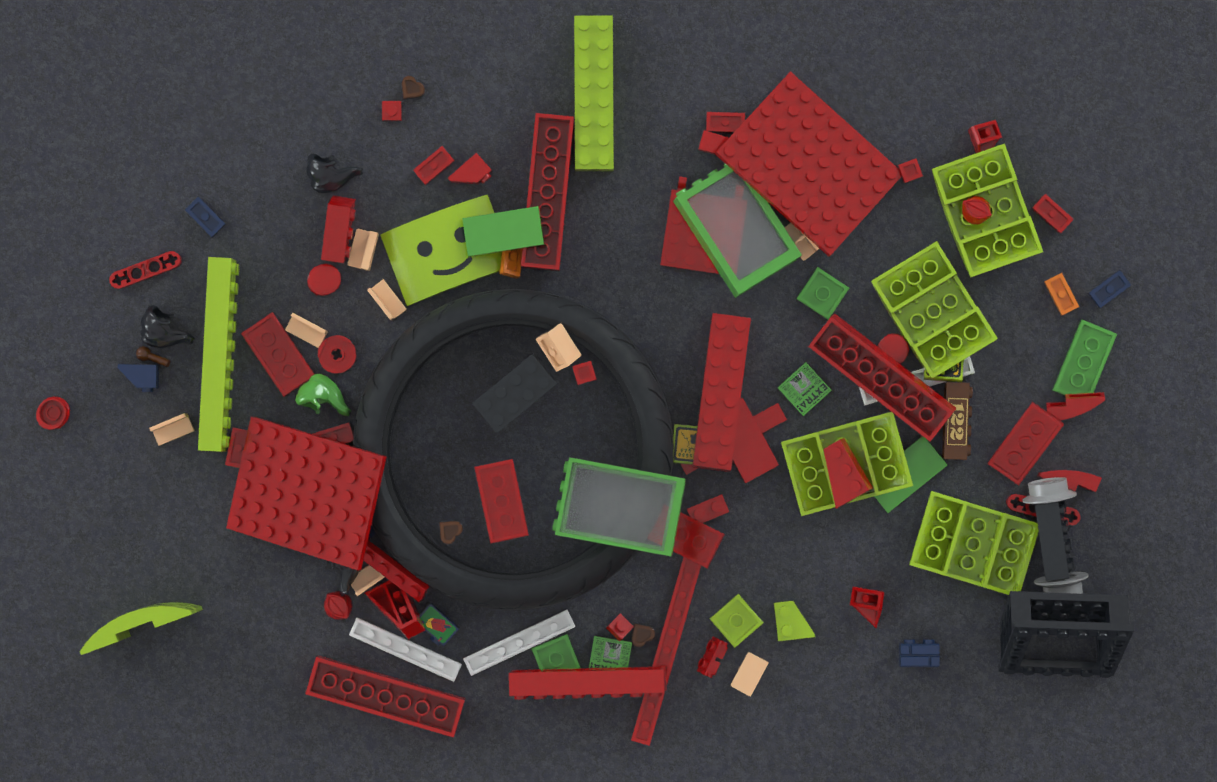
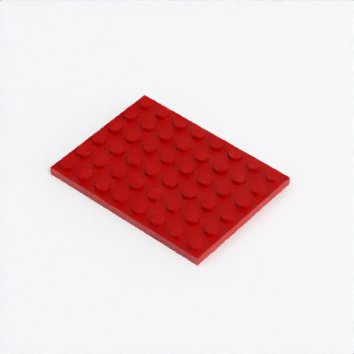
M791 71L715 153L716 156L828 257L832 255L902 177L900 170Z
M251 417L226 528L355 570H361L387 456L261 418Z

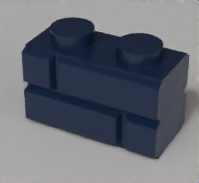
M904 639V643H899V666L939 667V643H935V639H923V643H915V639Z

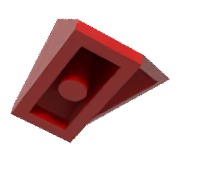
M996 120L975 125L968 129L976 153L993 148L998 140L1002 138Z
M852 587L850 606H853L875 628H877L882 612L884 592Z

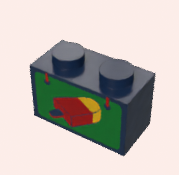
M432 602L420 614V619L425 628L423 633L427 631L432 636L430 639L438 646L440 644L444 646L460 629Z

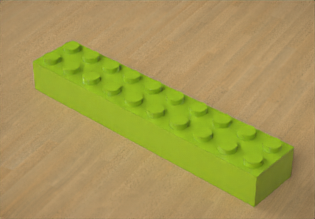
M208 257L198 450L226 452L230 443V436H227V430L231 428V417H228V411L232 409V398H229V392L233 390V379H230V373L234 371V360H231L232 352H235V341L232 340L233 333H236V321H233L234 314H237V302H234V298L238 294V283L235 282L236 275H239V264L232 258Z

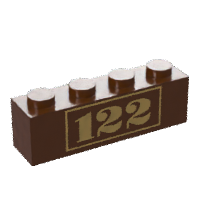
M944 382V399L957 409L943 425L942 459L967 460V456L971 454V445L968 444V437H971L972 429L971 425H968V420L972 417V406H969V398L973 396V387H970V383Z

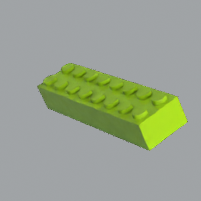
M613 15L574 16L575 171H614Z

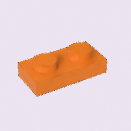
M523 248L502 251L501 275L515 279L520 277Z
M1062 273L1044 281L1061 316L1079 307Z

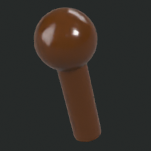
M146 346L139 347L136 351V357L140 361L150 360L165 367L170 365V360L151 353V350Z

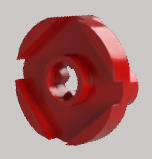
M331 336L325 339L319 346V362L328 372L335 374L345 373L352 368L356 361V347L344 336ZM340 349L342 358L335 360L332 352Z

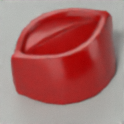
M972 196L962 202L963 217L971 224L979 225L992 216L990 205L983 197Z
M339 591L328 593L324 601V610L330 618L335 620L348 619L352 610V600L348 595L341 596Z

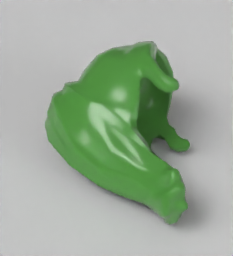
M322 374L311 376L309 381L299 388L295 398L297 405L310 407L318 415L320 413V404L326 402L343 416H349L351 409L345 404L337 385L330 378Z

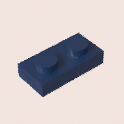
M197 197L185 209L212 238L226 225L200 197Z
M1118 270L1088 294L1096 305L1101 308L1130 287L1131 284L1123 273Z

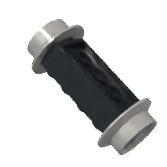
M1064 477L1046 478L1029 482V495L1022 499V501L1026 504H1035L1045 576L1035 579L1034 583L1042 586L1043 592L1082 594L1081 581L1089 576L1086 572H1073V569H1075L1073 557L1070 558L1069 555L1072 550L1071 539H1067L1069 523L1068 520H1064L1066 503L1062 501L1075 497L1077 492L1068 490L1067 478Z

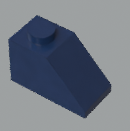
M118 364V369L136 388H142V392H153L154 388H159V365Z

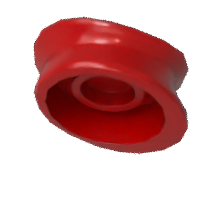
M320 264L310 271L307 280L308 287L316 295H329L339 288L341 282L340 272L331 264Z
M888 334L878 344L880 349L899 364L903 363L908 356V343L899 334Z
M49 397L39 405L36 411V420L44 429L61 428L69 418L70 407L63 398Z

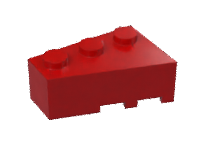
M333 195L329 201L321 260L344 263L346 258L350 257L351 247L348 245L349 239L352 240L353 228L351 226L352 221L355 219L356 210H354L356 199Z
M845 438L823 449L836 509L873 489Z
M390 580L365 593L371 602L408 639L425 631L412 597Z

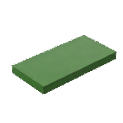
M538 206L462 218L468 257L544 245Z
M1080 320L1052 391L1064 396L1065 394L1094 393L1117 334L1085 320Z
M923 436L904 450L913 486L874 496L887 513L947 466L945 461Z

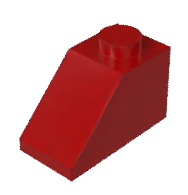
M475 153L450 175L448 180L451 183L479 184L482 182L484 184L492 177L490 175L492 170Z

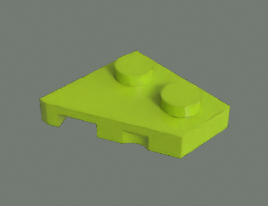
M793 601L774 603L778 641L815 637L814 632Z

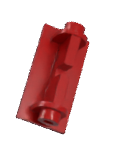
M713 636L706 646L703 658L698 663L697 671L710 678L716 675L721 663L715 661L716 657L723 659L728 649V643Z

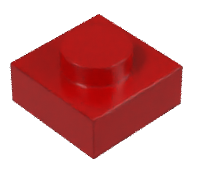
M382 101V121H402V102Z
M917 159L898 165L904 184L923 177Z
M591 361L572 366L578 385L597 380Z
M620 613L606 629L618 641H621L634 626Z

